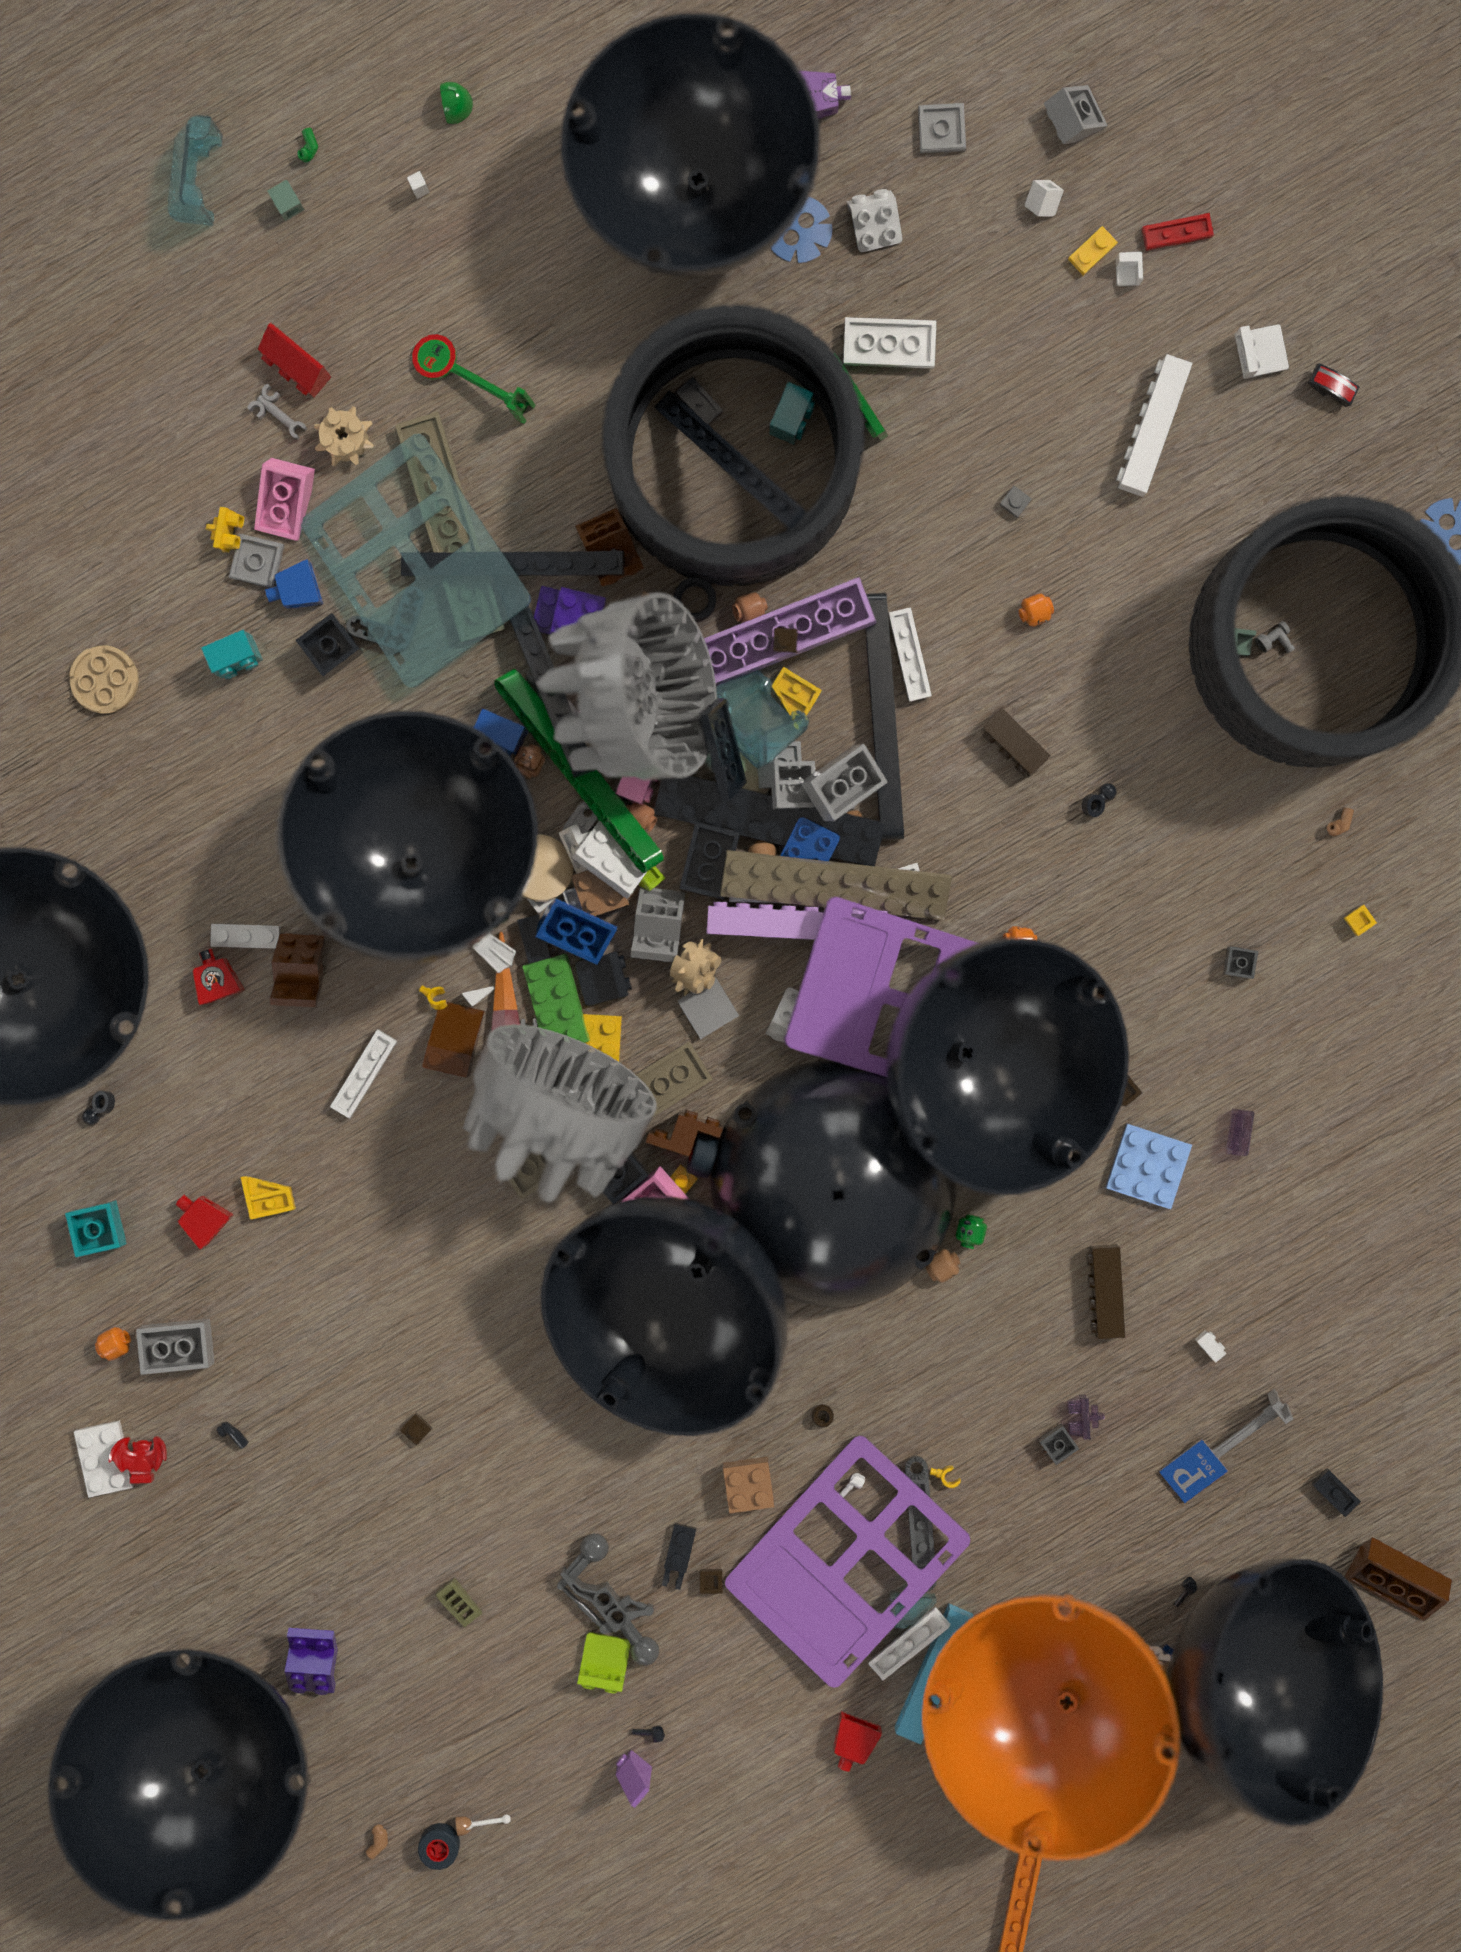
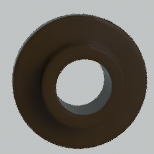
M820 1404L812 1410L811 1418L816 1426L827 1427L833 1422L834 1413L828 1405ZM825 1412L827 1416L825 1419H820L818 1414Z

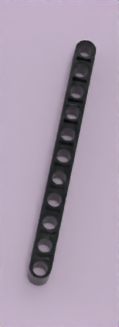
M886 592L870 593L866 595L877 622L865 628L874 756L877 766L888 782L877 790L879 821L886 822L881 841L904 839V823Z

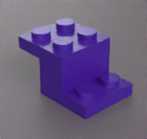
M541 586L534 619L540 633L552 635L564 626L575 624L583 615L604 610L606 598L561 587V590Z
M288 1628L289 1650L285 1675L289 1690L295 1693L309 1691L319 1695L334 1693L336 1685L334 1670L338 1652L334 1631Z

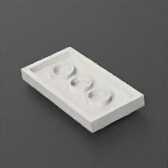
M845 317L843 365L934 369L936 321Z

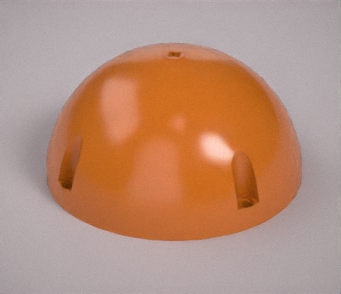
M1052 1594L1020 1596L994 1604L972 1617L952 1635L939 1653L927 1680L923 1698L922 1727L926 1752L934 1775L949 1801L963 1818L984 1836L1005 1848L1026 1856L1046 1860L1087 1858L1107 1852L1128 1841L1149 1822L1162 1805L1173 1781L1178 1757L1181 1752L1180 1723L1175 1696L1168 1676L1153 1650L1135 1630L1116 1615L1101 1607L1076 1599L1071 1595L1061 1596ZM931 1696H938L941 1704H935ZM1067 1696L1071 1698L1070 1701H1073L1071 1705L1067 1704V1700H1064ZM1168 1746L1174 1750L1175 1755L1171 1753ZM1030 1839H1037L1041 1847L1033 1846Z

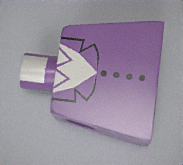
M801 71L814 98L818 119L838 113V101L851 100L850 85L837 86L836 74Z

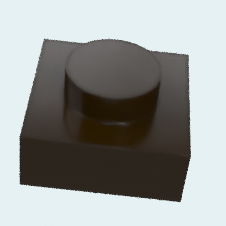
M774 628L773 651L797 653L798 629Z
M1129 1075L1122 1101L1124 1107L1142 1094V1091Z
M416 1412L400 1431L417 1446L433 1427Z
M700 1569V1594H723L722 1569Z

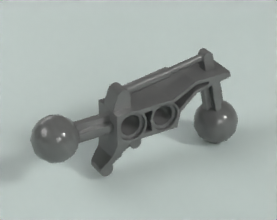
M597 1533L589 1534L581 1541V1553L568 1568L565 1566L562 1568L561 1576L563 1578L558 1582L557 1588L563 1590L578 1605V1608L600 1628L602 1634L617 1632L620 1629L632 1645L631 1656L633 1660L639 1665H650L659 1656V1646L651 1637H642L631 1620L639 1616L652 1615L654 1606L650 1603L644 1604L640 1601H634L630 1595H625L620 1599L607 1581L594 1585L584 1583L578 1578L590 1562H599L608 1553L609 1546L604 1536ZM568 1584L576 1595L591 1601L605 1621L603 1622L565 1586ZM606 1593L610 1599L603 1602L598 1598V1595ZM615 1611H619L623 1614L624 1617L621 1619H615L613 1618L612 1613Z

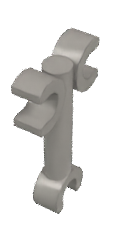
M268 384L264 385L262 395L257 398V401L249 403L248 410L252 412L255 407H260V412L256 415L259 419L265 416L266 410L269 411L289 428V432L294 439L299 440V436L295 434L296 428L301 427L306 431L307 427L300 421H293L272 402L278 401L280 394L276 391L273 396H268V391L271 387Z

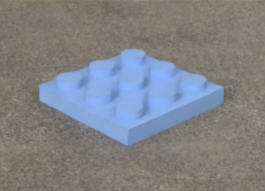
M1126 1123L1105 1188L1171 1209L1192 1145Z

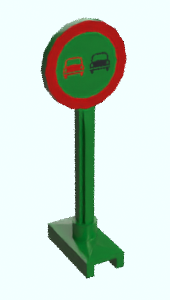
M439 334L428 335L420 339L415 345L412 353V363L416 371L423 377L431 380L441 379L452 372L504 401V404L507 405L506 407L516 420L523 424L526 423L527 420L524 418L523 413L528 406L534 409L536 404L525 390L517 387L514 393H508L456 364L457 351L453 343L445 336Z

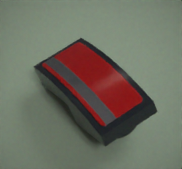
M1320 363L1316 364L1308 381V384L1322 396L1331 395L1344 407L1351 406L1360 388L1346 376Z

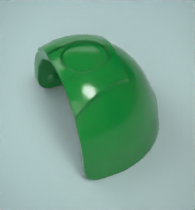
M456 82L441 83V99L447 124H456L464 121L473 109V100L470 93L465 87Z

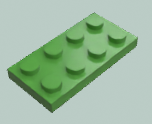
M567 954L523 965L539 1028L564 1034L584 1043L589 1042L590 1038L584 1022V1015Z

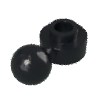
M1105 783L1099 788L1098 795H1086L1082 801L1083 813L1091 817L1100 816L1104 812L1105 801H1111L1116 797V787L1111 783Z
M109 1091L96 1092L92 1099V1107L85 1109L82 1113L83 1122L87 1125H95L100 1120V1113H110L115 1106L114 1095Z

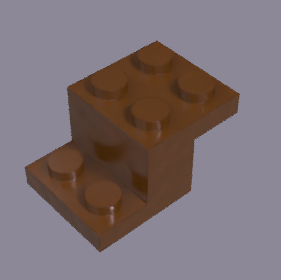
M617 507L575 526L586 551H611L615 548L617 551L625 552L624 576H598L602 587L614 584L619 579L628 575H634L639 570L644 569Z
M291 933L279 934L271 962L274 985L270 995V1005L317 1006L324 979L322 954L325 946V936Z
M685 1110V1113H679L672 1137L667 1136V1131L655 1128V1131L650 1130L646 1143L690 1156L698 1131L720 1138L723 1126L719 1125L720 1120L707 1117L704 1120L698 1118V1113Z

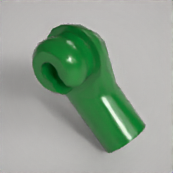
M311 127L301 131L305 145L301 150H298L297 156L303 162L311 161L318 150V143Z

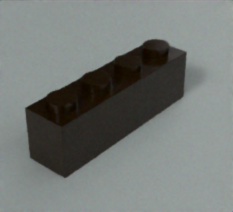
M1117 1244L1090 1246V1252L1086 1253L1087 1265H1091V1274H1088V1287L1092 1288L1093 1296L1089 1297V1308L1094 1313V1319L1090 1320L1091 1333H1095L1097 1339L1125 1338L1120 1246Z

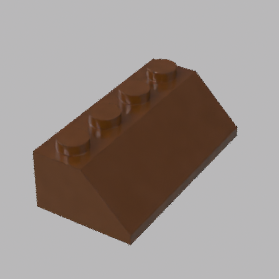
M1373 1537L1359 1548L1345 1574L1346 1580L1423 1621L1449 1602L1452 1579Z

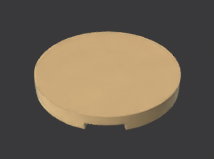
M96 646L84 650L74 660L69 673L71 690L77 702L84 708L100 714H110L125 708L133 700L138 689L139 677L134 662L126 653L112 646Z
M538 834V849L534 868L523 897L535 902H546L560 896L569 886L572 879L571 876L573 875V865L565 847L558 840L547 835Z

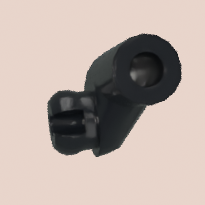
M222 1422L216 1429L220 1437L228 1435L239 1449H243L249 1443L241 1431L229 1422Z

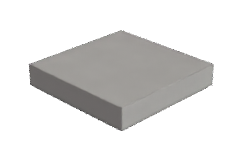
M964 103L918 105L920 154L966 151Z
M239 533L241 540L240 548L235 549L229 578L267 588L275 587L276 580L274 575L279 571L285 545Z
M716 977L711 989L705 988L699 994L691 992L677 1000L700 1039L739 1016Z

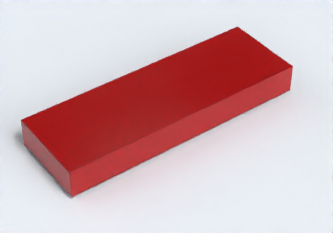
M1210 213L1146 225L1141 228L1146 251L1212 238L1214 236Z

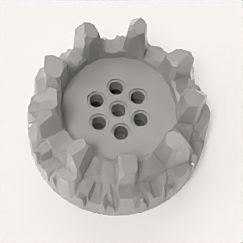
M654 593L609 604L602 611L581 616L575 624L564 626L549 636L551 645L557 654L578 657L575 660V664L549 670L537 682L538 686L547 693L580 694L578 700L579 712L564 717L559 722L554 739L561 743L590 741L594 745L577 749L570 754L569 760L573 771L599 769L602 773L611 777L634 776L642 780H658L686 777L696 772L702 766L709 751L705 746L706 738L704 730L700 726V715L717 699L715 676L703 635L694 618L678 600L663 593Z
M505 1025L491 1031L486 1040L473 1074L476 1090L468 1108L463 1129L470 1133L467 1147L473 1150L486 1152L498 1132L505 1137L496 1161L498 1180L514 1177L531 1152L542 1153L548 1161L538 1188L541 1199L548 1203L554 1201L576 1164L580 1165L577 1184L596 1198L605 1189L617 1169L622 1167L624 1161L637 1147L657 1107L655 1098L646 1084L631 1070L602 1051L572 1037L551 1030L527 1025Z

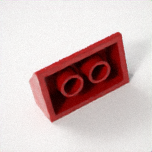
M271 322L268 324L258 347L259 352L262 354L260 359L268 366L272 367L274 364L280 369L278 374L289 382L292 379L297 383L295 388L304 396H307L309 393L315 398L330 380L331 376L323 365Z

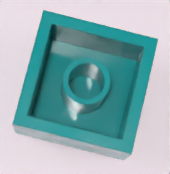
M788 382L771 420L769 435L793 445L797 439L801 440L806 429V422L804 421L806 418H811L815 408L813 393Z
M243 629L201 647L211 672L220 678H233L238 675L237 671L244 668L251 670L259 666L258 662L263 661L253 636Z
M117 1200L65 1213L75 1258L119 1248L127 1244Z

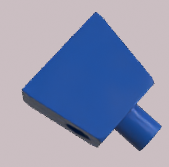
M308 559L275 574L277 586L265 589L269 602L281 599L283 606L287 609L323 605L313 566Z

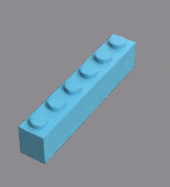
M949 1603L943 1616L950 1623V1627L931 1642L894 1726L897 1735L920 1745L924 1739L922 1708L929 1674L939 1653L952 1635L974 1617L972 1613ZM932 1695V1701L938 1705L940 1698Z

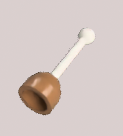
M506 1814L502 1818L472 1822L468 1817H456L457 1836L468 1834L474 1826L501 1822L508 1824L511 1818Z

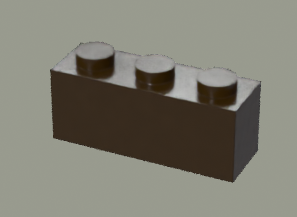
M1003 708L981 729L984 732L982 736L990 744L995 743L1000 748L998 752L1006 760L1011 759L1016 764L1015 769L1022 776L1026 774L1029 777L1032 776L1051 756Z

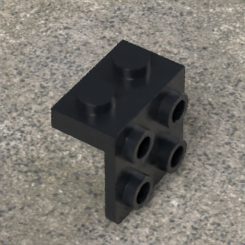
M618 951L603 955L598 964L588 960L576 963L575 967L586 1005L590 1006L630 995L629 991L632 990L630 978H625L623 971L624 968H627L624 955H619Z

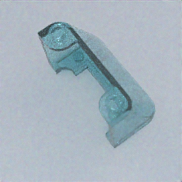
M197 115L191 117L178 131L174 139L167 209L169 215L178 222L213 226L214 213L205 208L203 194L195 186L198 156L209 157V151L213 147H222L223 135L210 116Z
M759 670L716 686L717 698H726L739 751L756 768L768 765L807 730V725L809 724L805 713L795 710L790 715L771 697V681Z

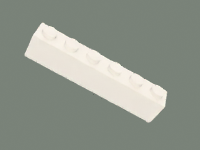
M1166 354L1163 360H1158L1154 371L1158 375L1155 382L1151 381L1147 390V395H1150L1148 403H1143L1139 416L1142 417L1140 425H1135L1131 436L1135 440L1132 446H1128L1124 459L1127 460L1125 468H1120L1116 478L1117 481H1120L1119 489L1144 497L1147 493L1192 366L1191 362Z

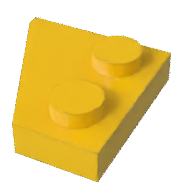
M785 667L782 668L772 685V689L794 724L800 728L822 690Z
M249 1176L241 1177L250 1220L296 1209L290 1186Z

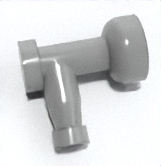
M1284 621L1280 622L1278 627L1268 635L1260 634L1255 638L1256 644L1265 653L1272 648V642L1276 639L1284 646L1287 653L1295 649L1287 637V634L1290 633V628Z

